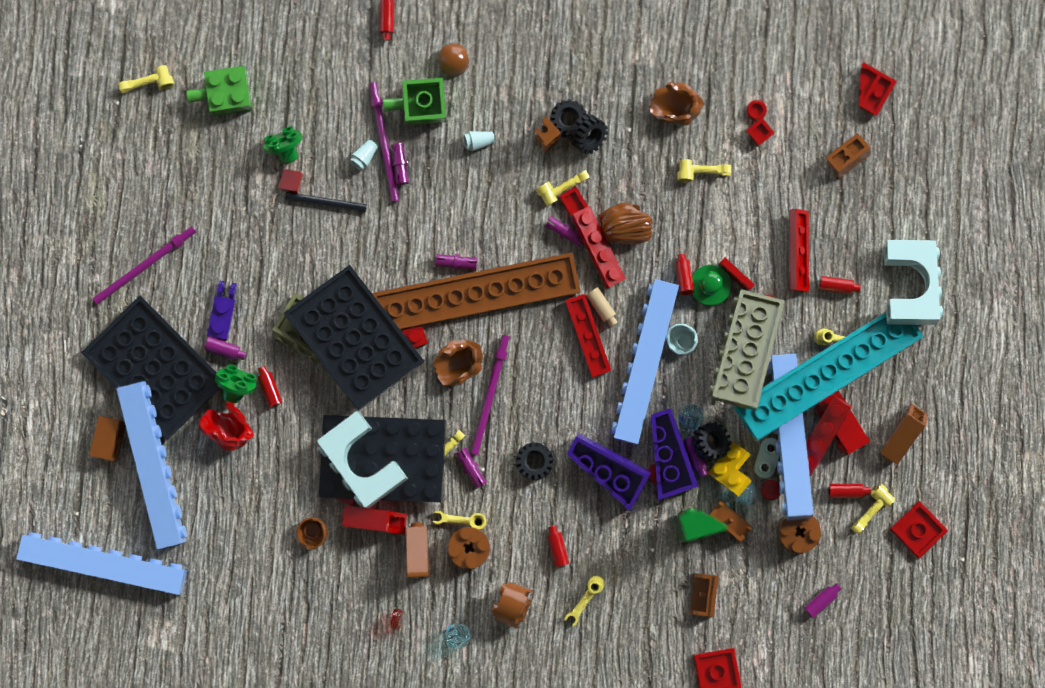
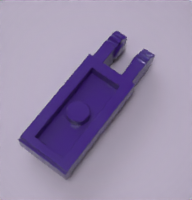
M219 280L207 336L228 340L236 302L237 283L231 284L229 298H224L222 295L225 283Z

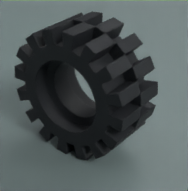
M568 99V101L562 100L561 103L555 105L551 112L550 121L564 138L572 136L570 130H574V128L564 125L561 122V115L564 112L570 111L576 115L577 119L582 120L581 116H586L587 114L583 108L584 106L578 104L576 100L575 102L572 99Z
M587 114L586 116H581L582 120L578 118L576 125L573 124L574 130H570L572 136H569V139L571 140L570 143L583 153L592 154L593 150H599L598 146H603L602 141H606L607 138L604 136L608 135V131H606L608 127L605 125V122L596 116Z
M710 422L698 427L693 432L695 435L691 439L695 441L691 443V446L696 447L693 451L694 453H699L697 455L698 458L703 457V461L708 460V462H712L727 455V452L731 449L728 447L731 445V441H728L731 437L730 434L726 435L728 430L726 428L722 429L723 425ZM707 435H711L715 439V449H711L707 444Z
M531 442L526 444L517 454V468L525 478L531 480L542 479L552 469V453L542 443ZM532 453L539 454L543 459L542 466L538 469H531L527 465V457Z

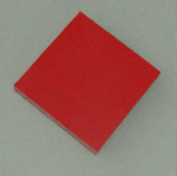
M920 501L889 529L917 559H920L948 532L945 526Z
M735 648L693 655L699 688H742Z

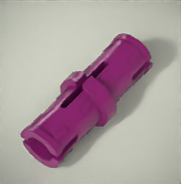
M394 143L391 145L393 153L392 167L395 170L396 185L409 184L407 174L408 161L405 158L404 143Z
M550 215L548 221L555 225L553 226L546 222L544 227L559 234L560 238H566L580 247L582 242L575 238L581 239L579 233L570 228L571 225L568 223L565 225Z
M437 254L435 267L476 271L477 258L461 257L459 254H455V256Z
M466 447L461 449V452L458 451L454 454L463 466L464 474H468L475 489L487 483L477 468L479 465L477 462L474 463Z

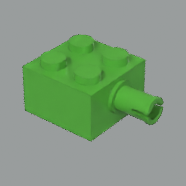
M245 66L204 72L206 86L202 89L186 91L188 103L207 100L212 116L253 110Z
M443 78L402 81V98L383 99L385 112L393 110H403L405 112L406 126L447 123Z

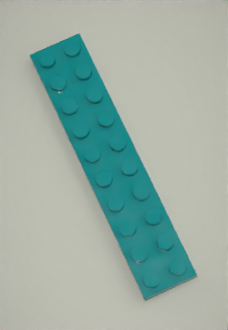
M885 312L763 387L757 411L738 406L733 408L757 442L918 342L924 336L916 325L887 324Z

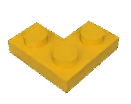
M733 442L729 446L731 449L727 452V455L720 458L708 474L739 497L751 483V480L739 471L750 454Z

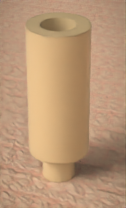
M598 287L586 295L604 323L607 321L611 327L618 323L614 318L616 313Z

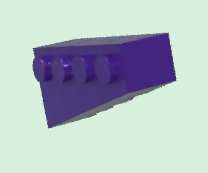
M672 408L652 414L658 500L696 488L698 483Z
M580 433L576 435L567 452V455L606 488L624 507L631 511L651 471Z

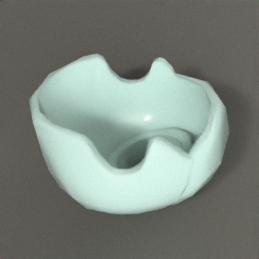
M675 324L669 328L666 340L672 352L678 355H687L695 350L698 336L691 326Z

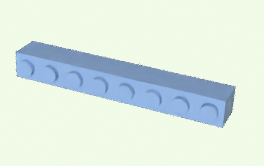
M655 279L653 284H649L647 295L650 296L649 303H644L641 314L645 316L644 322L639 323L636 333L640 335L638 343L634 342L631 353L635 355L634 361L628 364L626 374L630 375L628 383H623L621 394H624L623 402L618 403L616 414H619L618 422H613L611 434H614L613 439L638 445L679 285Z
M796 354L771 356L767 373L771 374L772 382L798 367ZM802 413L773 431L778 436V442H775L776 454L780 455V462H777L778 474H782L779 490L780 494H784V502L781 503L782 515H786V521L811 519L814 515Z
M138 382L116 388L156 547L161 549L186 542V528L184 525L182 526L180 520L182 517L181 508L176 504L175 500L177 492L175 486L171 485L170 477H172V473L165 461L167 456L164 445H161L160 441L162 436L159 425H156L155 421L156 409L154 405H151L149 398L151 397L150 387L146 385V382Z
M29 532V535H22L17 560L182 595L187 570L182 569L183 565L170 563L169 567L162 565L161 560L150 558V562L142 561V556L130 554L128 558L121 556L122 552L115 550L105 553L101 552V547L92 545L89 546V549L82 548V543L69 541V544L61 543L62 539L49 536V540L41 539L42 534Z

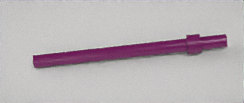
M377 82L369 83L371 93L370 104L371 108L374 109L391 202H398L399 197L381 108L383 102L382 98L379 97Z
M191 226L180 235L176 234L171 238L172 241L93 297L94 302L98 305L170 251L184 245V241L196 233L195 229Z
M502 334L499 348L495 351L494 358L496 359L473 440L471 454H479L503 361H506L508 354L506 349L510 336Z

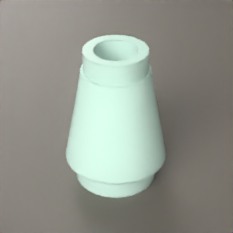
M468 131V134L463 136L466 150L475 151L495 143L493 132Z
M368 140L351 155L350 163L361 171L367 168L378 146L373 141Z

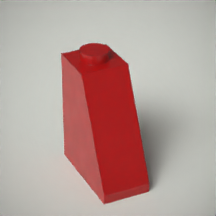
M345 505L342 513V526L405 535L408 514Z

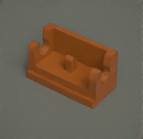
M547 117L542 119L543 126L541 128L543 131L541 132L536 127L537 134L535 135V139L542 147L544 153L556 145L561 138V132Z
M857 133L826 157L827 165L829 168L832 167L835 176L840 179L870 156L871 147Z
M98 416L89 456L118 462L126 428L125 422Z
M722 500L708 514L726 524L728 529L725 531L738 542H741L752 529V526Z
M694 573L690 614L714 617L719 576Z

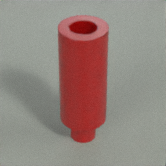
M380 0L379 33L382 34L383 41H390L391 34L394 33V0Z
M678 254V261L675 262L679 293L680 295H690L694 293L690 261L686 259L685 254Z
M821 276L819 290L852 295L853 292L860 293L861 285L854 284V280Z
M266 366L258 368L260 376L257 378L268 407L271 408L282 404L283 402L272 372H268Z
M863 483L829 484V498H863V495L871 494V488L863 487Z
M556 525L548 527L550 535H547L555 568L570 564L562 533L557 531Z

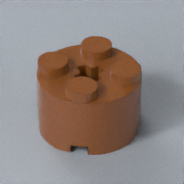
M784 516L778 525L777 538L784 549L793 553H805L812 550L818 544L821 538V528L814 516L811 519L786 521V516ZM796 527L798 529H803V532L801 533L802 537L795 536V533L797 532L795 529Z
M464 527L456 531L450 538L448 552L456 565L465 569H473L481 566L487 560L490 553V544L486 535L479 529ZM466 543L469 545L470 543H473V548L475 549V551L473 553L468 552V554H466L465 547H463L464 544Z
M508 582V584L503 583L499 591V595H501L499 604H494L491 613L495 616V621L520 629L521 626L518 625V622H523L531 603L528 595H533V590L512 582Z

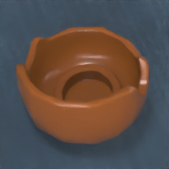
M454 43L441 48L438 59L442 72L448 76L456 77L463 74L469 66V56L466 49L460 44Z
M308 517L298 524L296 534L298 542L305 546L306 549L311 550L317 549L325 543L328 531L323 521L316 517Z

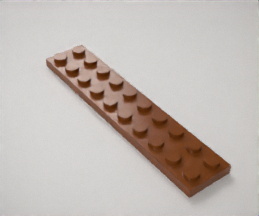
M571 252L374 292L372 294L401 330L581 293L573 253Z

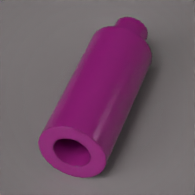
M210 336L206 341L205 351L234 361L237 358L244 360L246 357V352L240 351L239 346Z
M692 436L683 439L694 471L698 470L700 477L707 475L705 468L708 466L707 461H703V457L698 458L697 455L699 453H694L693 451L696 447L691 446V443L695 440L691 439Z
M837 583L832 587L827 586L804 607L805 611L814 619L838 598L837 593L841 590V587Z

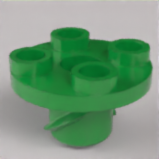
M293 126L284 128L281 133L266 136L263 139V149L267 154H278L282 164H290L299 157L295 146L302 141L303 136L299 130H294Z
M705 265L697 269L692 276L694 286L692 296L701 304L708 306L718 305L728 297L731 290V280L723 268L716 265Z
M227 365L226 368L216 373L215 382L223 389L221 395L223 400L238 403L244 395L250 394L255 390L256 376L239 370L235 365Z

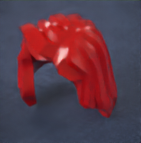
M227 402L225 406L228 408L229 413H218L209 409L199 419L198 425L202 434L225 451H234L246 445L254 437V432L246 422L242 412L232 402Z

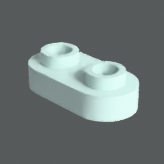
M767 438L760 445L754 464V472L760 478H768L775 471L779 454H776L775 442H778V440L774 438ZM769 444L774 446L773 452L767 450ZM762 464L768 465L767 472L762 471Z

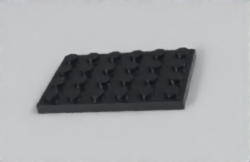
M350 265L284 312V316L357 411H360L424 363L423 358Z
M141 295L81 352L115 388L138 382H146V385H149L151 390L150 402L156 409V425H159L161 434L166 440H169L221 389L215 382L217 372Z
M323 415L322 437L349 416ZM364 417L372 430L354 442L350 447L347 461L351 471L358 477H370L394 461L408 479L381 500L442 503L446 420ZM321 453L319 497L354 499L356 494L352 489L348 490L342 482L343 476L340 472L338 474L335 473L330 466V463H332L328 456L324 457Z

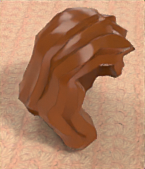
M669 82L666 84V88L656 89L649 106V111L662 122L689 125L699 116L704 106V102L699 94L685 83Z
M623 202L608 208L599 215L601 229L609 242L639 245L649 241L650 237H652V218L647 213L640 212V207L636 204Z
M454 340L439 350L438 356L433 362L438 381L443 386H456L477 375L482 370L483 354L481 345L469 340Z

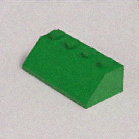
M694 508L679 512V517L674 518L681 542L728 529L726 524L701 510L695 512Z

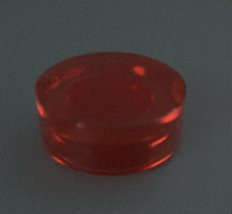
M395 608L393 610L391 629H400L403 618L402 609Z

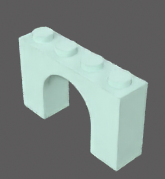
M887 240L883 246L884 266L912 267L922 275L925 281V292L921 297L916 299H890L887 302V324L936 325L943 316V308L939 306L942 289L938 287L941 270L940 267H937L940 251L936 247V241Z
M356 411L317 440L320 444L318 449L324 457L328 456L332 461L330 466L335 473L338 474L340 472L343 476L342 482L348 490L352 489L356 494L354 499L358 505L370 508L408 478L394 461L370 477H358L351 471L347 461L350 447L354 442L372 430L362 414Z

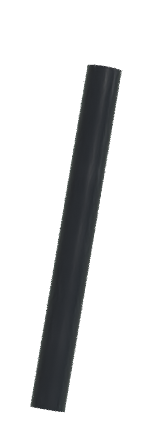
M286 192L285 200L360 212H366L367 204L291 192Z

